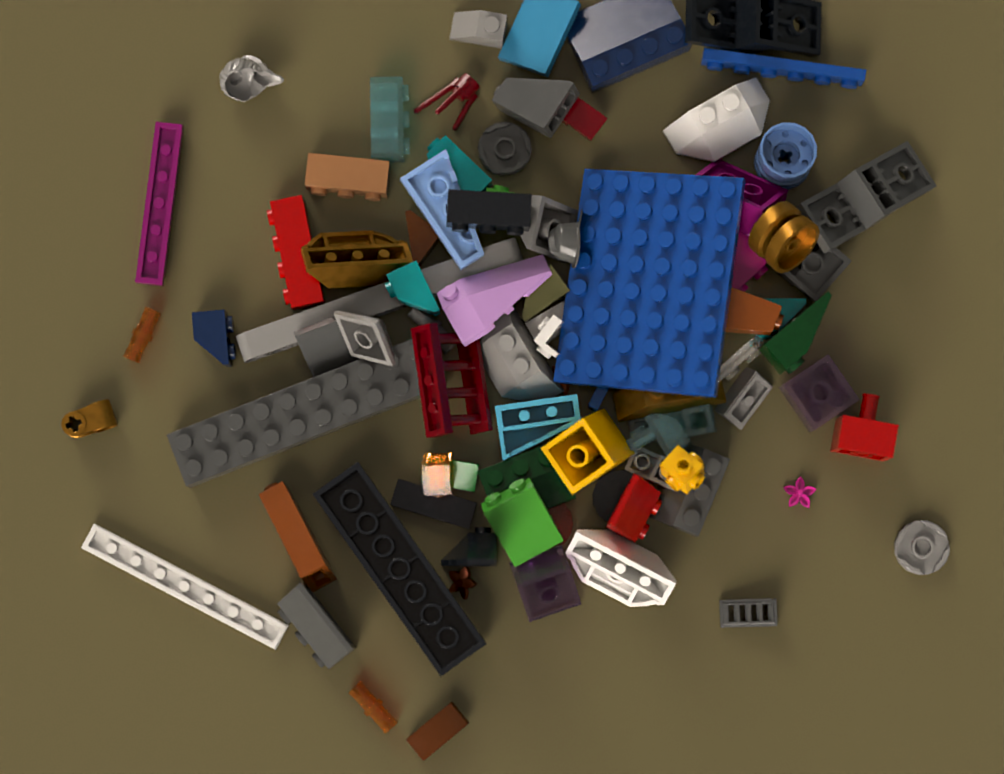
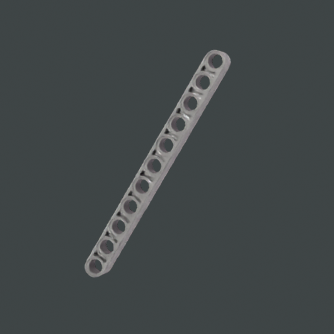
M510 238L482 248L484 256L463 270L459 269L453 259L421 269L433 297H437L438 291L461 278L524 260L516 238ZM382 283L243 332L236 336V340L244 363H249L298 346L299 344L294 334L295 331L331 318L336 311L377 318L409 306L399 303L397 297L391 298L385 284Z

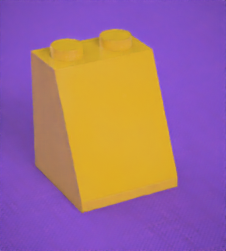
M605 408L582 418L541 448L571 494L579 491L635 454Z

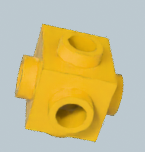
M677 445L660 464L661 475L666 478V483L675 491L682 490L685 494H688L692 488L696 490L705 479L704 462L696 453L692 451L688 453Z

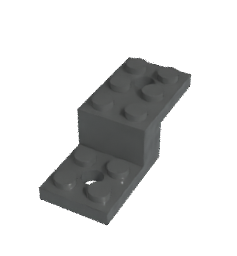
M906 141L853 170L838 183L803 201L796 208L801 211L802 216L808 217L818 225L820 232L817 243L825 254L878 224L899 208L936 187V184L909 142ZM898 171L904 174L905 180L900 177ZM827 214L833 217L834 223L828 220Z

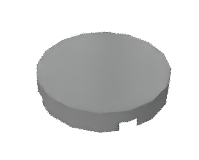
M928 520L913 521L906 524L897 533L894 541V554L898 563L906 571L916 575H928L938 571L947 562L950 554V545L945 531L939 525Z

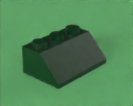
M544 445L477 471L487 497L492 493L505 491L516 480H525L530 477L548 510L576 499L575 493L571 494L541 450Z

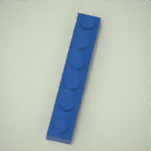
M704 48L701 65H706L707 69L713 71H721L723 68L734 69L733 72L737 74L758 72L760 76L766 78H776L777 75L787 76L788 80L795 82L810 79L814 80V83L818 85H830V82L840 83L841 87L847 89H856L857 86H862L866 77V69Z

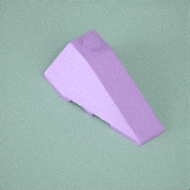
M542 254L461 278L438 291L437 295L444 313L462 344L466 347L494 329L495 325L493 323L504 313L509 315L514 310L512 305L522 296L528 297L552 275L546 258Z

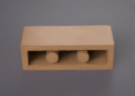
M308 153L305 187L307 190H311V194L326 196L327 192L338 193V197L352 199L354 195H362L369 201H381V198H388L391 164L390 161Z

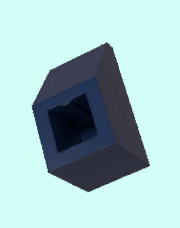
M225 309L192 312L194 340L223 365L232 367V360L236 359L235 344L230 343V333L234 332L233 317L228 316Z

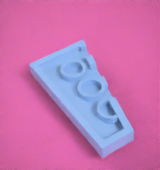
M446 149L400 178L401 183L460 270H463L484 256L475 229L468 228V232H454L452 227H446L448 189L460 190Z

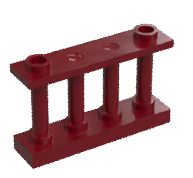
M428 323L411 328L426 438L453 433L452 426L469 425L470 435L492 431L493 427L480 338L465 347L456 332L439 333L437 323ZM440 344H457L459 360L443 361ZM461 371L463 387L447 388L445 372ZM465 398L467 414L451 415L448 399Z

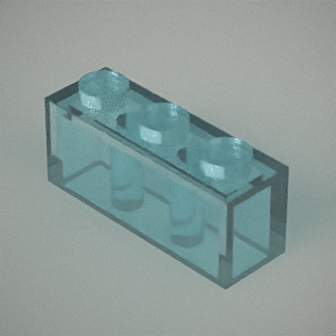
M370 77L371 159L390 161V163L405 162V154H410V138H405V128L410 127L409 111H404V101H409V85H404L403 77Z

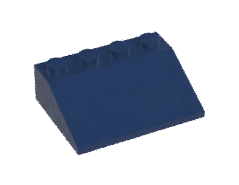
M603 0L578 11L566 37L591 93L688 52L692 44L685 43V25L671 0Z

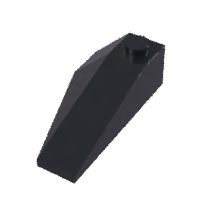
M475 527V533L469 532L441 560V566H497V535L491 533V527Z

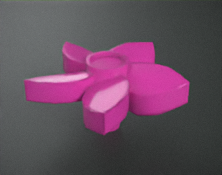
M801 476L797 479L795 486L788 485L783 487L786 493L792 495L789 499V507L795 506L800 502L802 506L810 508L808 496H811L816 491V488L812 486L805 487Z

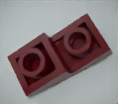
M577 98L562 122L567 126L570 125L591 141L608 118L580 98Z

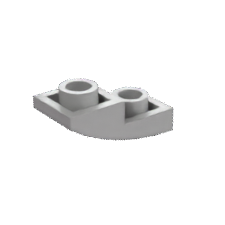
M635 445L633 449L635 454L629 458L624 470L675 491L666 483V478L661 475L660 464L666 457Z

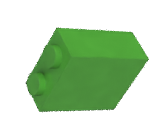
M530 477L525 480H516L505 491L492 493L481 503L487 520L514 567L564 541L560 530Z

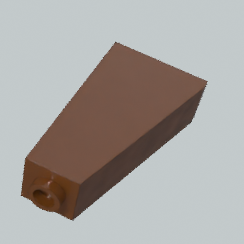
M731 287L725 332L770 336L773 329L779 331L784 315L780 314L782 306Z
M283 481L268 485L259 496L301 579L312 592L337 580L289 488Z

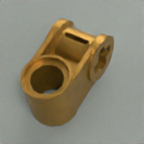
M104 399L67 413L62 418L61 426L67 435L73 438H82L118 426L110 400ZM73 419L82 422L78 426L79 430L77 432L69 427L73 425Z

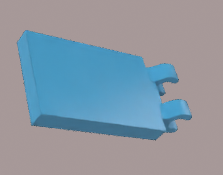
M524 0L498 55L499 59L548 77L581 7L580 2L577 0Z

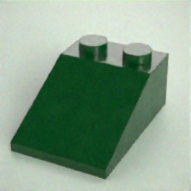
M829 291L759 349L779 375L784 371L791 374L805 362L802 356L808 352L832 297Z

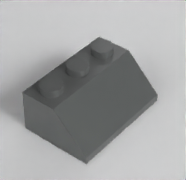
M676 440L674 448L679 445L686 452L690 453L692 451L703 460L705 479L696 490L692 488L688 494H685L682 490L672 491L658 485L657 490L661 492L658 499L663 502L656 515L650 514L649 518L698 537L730 459L705 448Z
M299 583L277 603L281 608L277 611L286 624L293 623L298 630L294 634L304 646L309 644L315 651L312 657L321 668L326 666L328 669H331L356 649L353 642L305 583Z

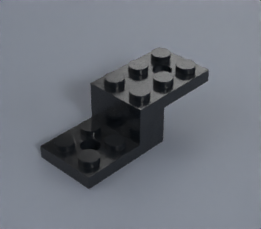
M686 0L685 43L747 54H756L774 49L816 57L821 55L822 2L814 0ZM708 13H711L714 17V25L709 23ZM794 19L799 23V32L794 28Z

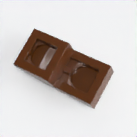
M450 702L406 740L424 761L467 726L469 721L456 705Z

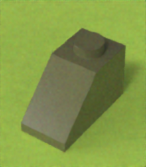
M551 264L549 268L552 275L531 295L525 297L522 314L524 325L565 298L566 293L570 291Z

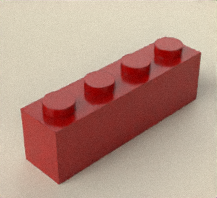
M297 195L270 201L271 209L267 210V216L270 226L275 225L276 236H272L275 252L280 251L282 262H278L277 265L280 278H285L287 288L283 289L285 304H290L293 311L325 304L322 284L306 271L301 254V248L312 240L303 196Z

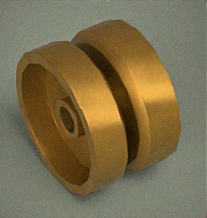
M783 201L770 207L761 215L749 234L748 245L759 257L765 258L766 263L775 271L785 273L794 269L806 259L813 250L820 231L818 225L808 217L802 216L801 211L793 204Z

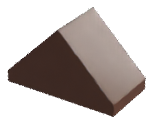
M411 210L405 211L412 259L413 262L417 261L419 267H421L440 239L428 222Z

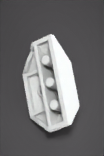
M757 78L735 84L689 110L665 128L663 133L677 155L715 162L761 136L770 100Z
M578 529L565 553L568 559L571 560L573 568L582 582L629 607L653 604L664 605L677 582L657 554L609 529Z

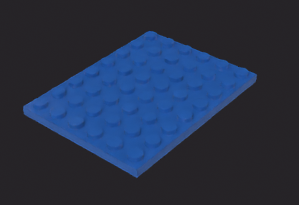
M584 169L577 217L578 222L582 209L580 253L576 268L572 269L570 264L567 284L570 291L566 293L562 318L564 323L561 326L558 345L559 355L556 359L554 382L717 397L746 184L744 178Z

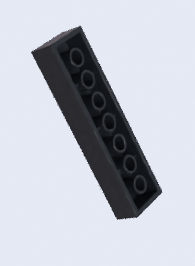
M359 462L313 493V496L440 676H443L487 644Z

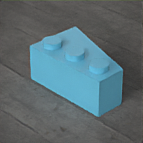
M577 394L495 406L502 460H507L567 430L581 420Z

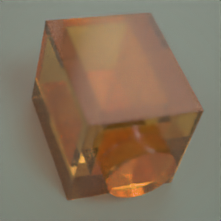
M424 453L421 464L424 495H432L433 497L451 495L454 486L452 453Z

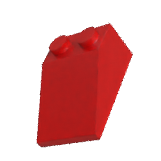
M634 474L623 491L605 528L634 543L638 538L643 540L650 525L646 524L650 514L656 515L663 502L658 499L661 492L643 478Z

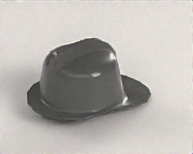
M582 209L578 222L559 224L549 232L548 236L550 253L556 259L570 263L572 269L576 268L579 259Z

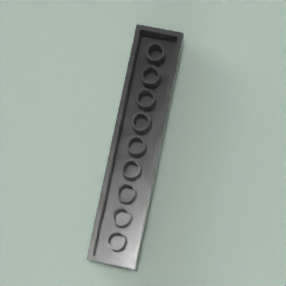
M412 339L392 346L396 362L393 366L359 359L167 434L185 485L192 488L421 398Z

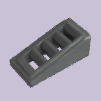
M776 598L719 600L720 628L777 626ZM762 604H767L768 621H763ZM728 605H733L734 622H729ZM740 605H745V621L740 622ZM751 605H756L757 621L751 620Z

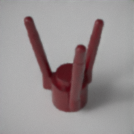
M464 73L460 78L456 77L448 86L416 107L414 113H419L452 90V94L435 110V113L440 114L456 98L462 102L467 100L452 127L456 131L471 105L478 98L475 93L480 89V86L470 75Z

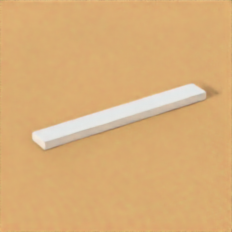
M93 524L81 547L275 650L278 648L289 627L283 621L97 524Z

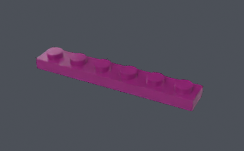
M155 122L135 282L139 284L164 286L184 131L183 124Z

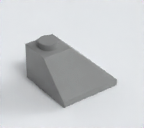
M532 195L530 229L528 232L524 231V235H520L526 248L562 263H568L556 259L550 253L548 236L549 232L559 224L577 222L578 210L545 196Z
M336 311L334 313L351 357L393 366L396 363L392 342L383 319L343 311Z

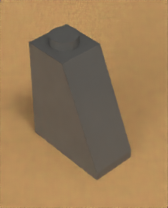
M506 78L496 88L492 101L499 111L552 138L580 95V92L573 82L566 80Z

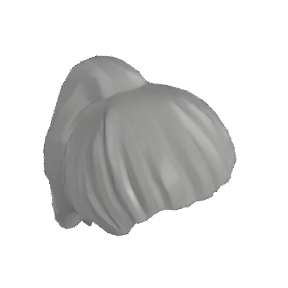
M245 55L242 58L229 61L219 75L220 87L224 94L236 101L242 102L256 97L267 86H275L284 82L282 76L272 72L259 58L251 55Z

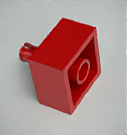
M863 393L859 417L842 415L835 419L830 452L879 461L892 459L899 425L877 421L876 414L880 396Z

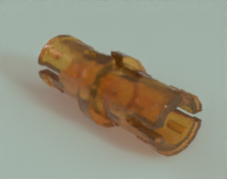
M148 307L144 308L136 329L133 328L131 332L133 336L123 357L140 363L148 342H151L153 339L151 335L161 313Z
M362 681L348 692L365 710L364 714L366 717L370 716L385 734L398 723L382 706L383 701L380 698L377 700L363 685Z

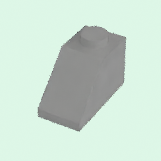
M483 10L454 12L450 40L502 49L507 27V15Z

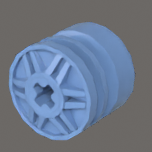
M782 122L772 126L764 134L754 157V169L757 176L787 190L798 187L807 178L817 157V144L813 135L805 127L796 123ZM779 158H781L782 160L787 158L788 163H786L785 161L780 163L778 160Z

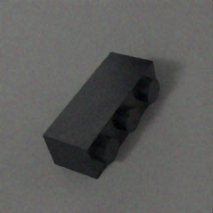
M448 189L446 227H452L454 232H468V228L479 229V232L483 234H495L496 230H507L508 235H524V231L528 232L530 229L532 194Z

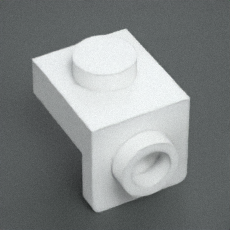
M553 315L551 318L547 316L537 328L540 333L534 339V342L538 344L536 350L548 359L551 356L557 358L559 355L558 351L549 345L564 323L556 315Z

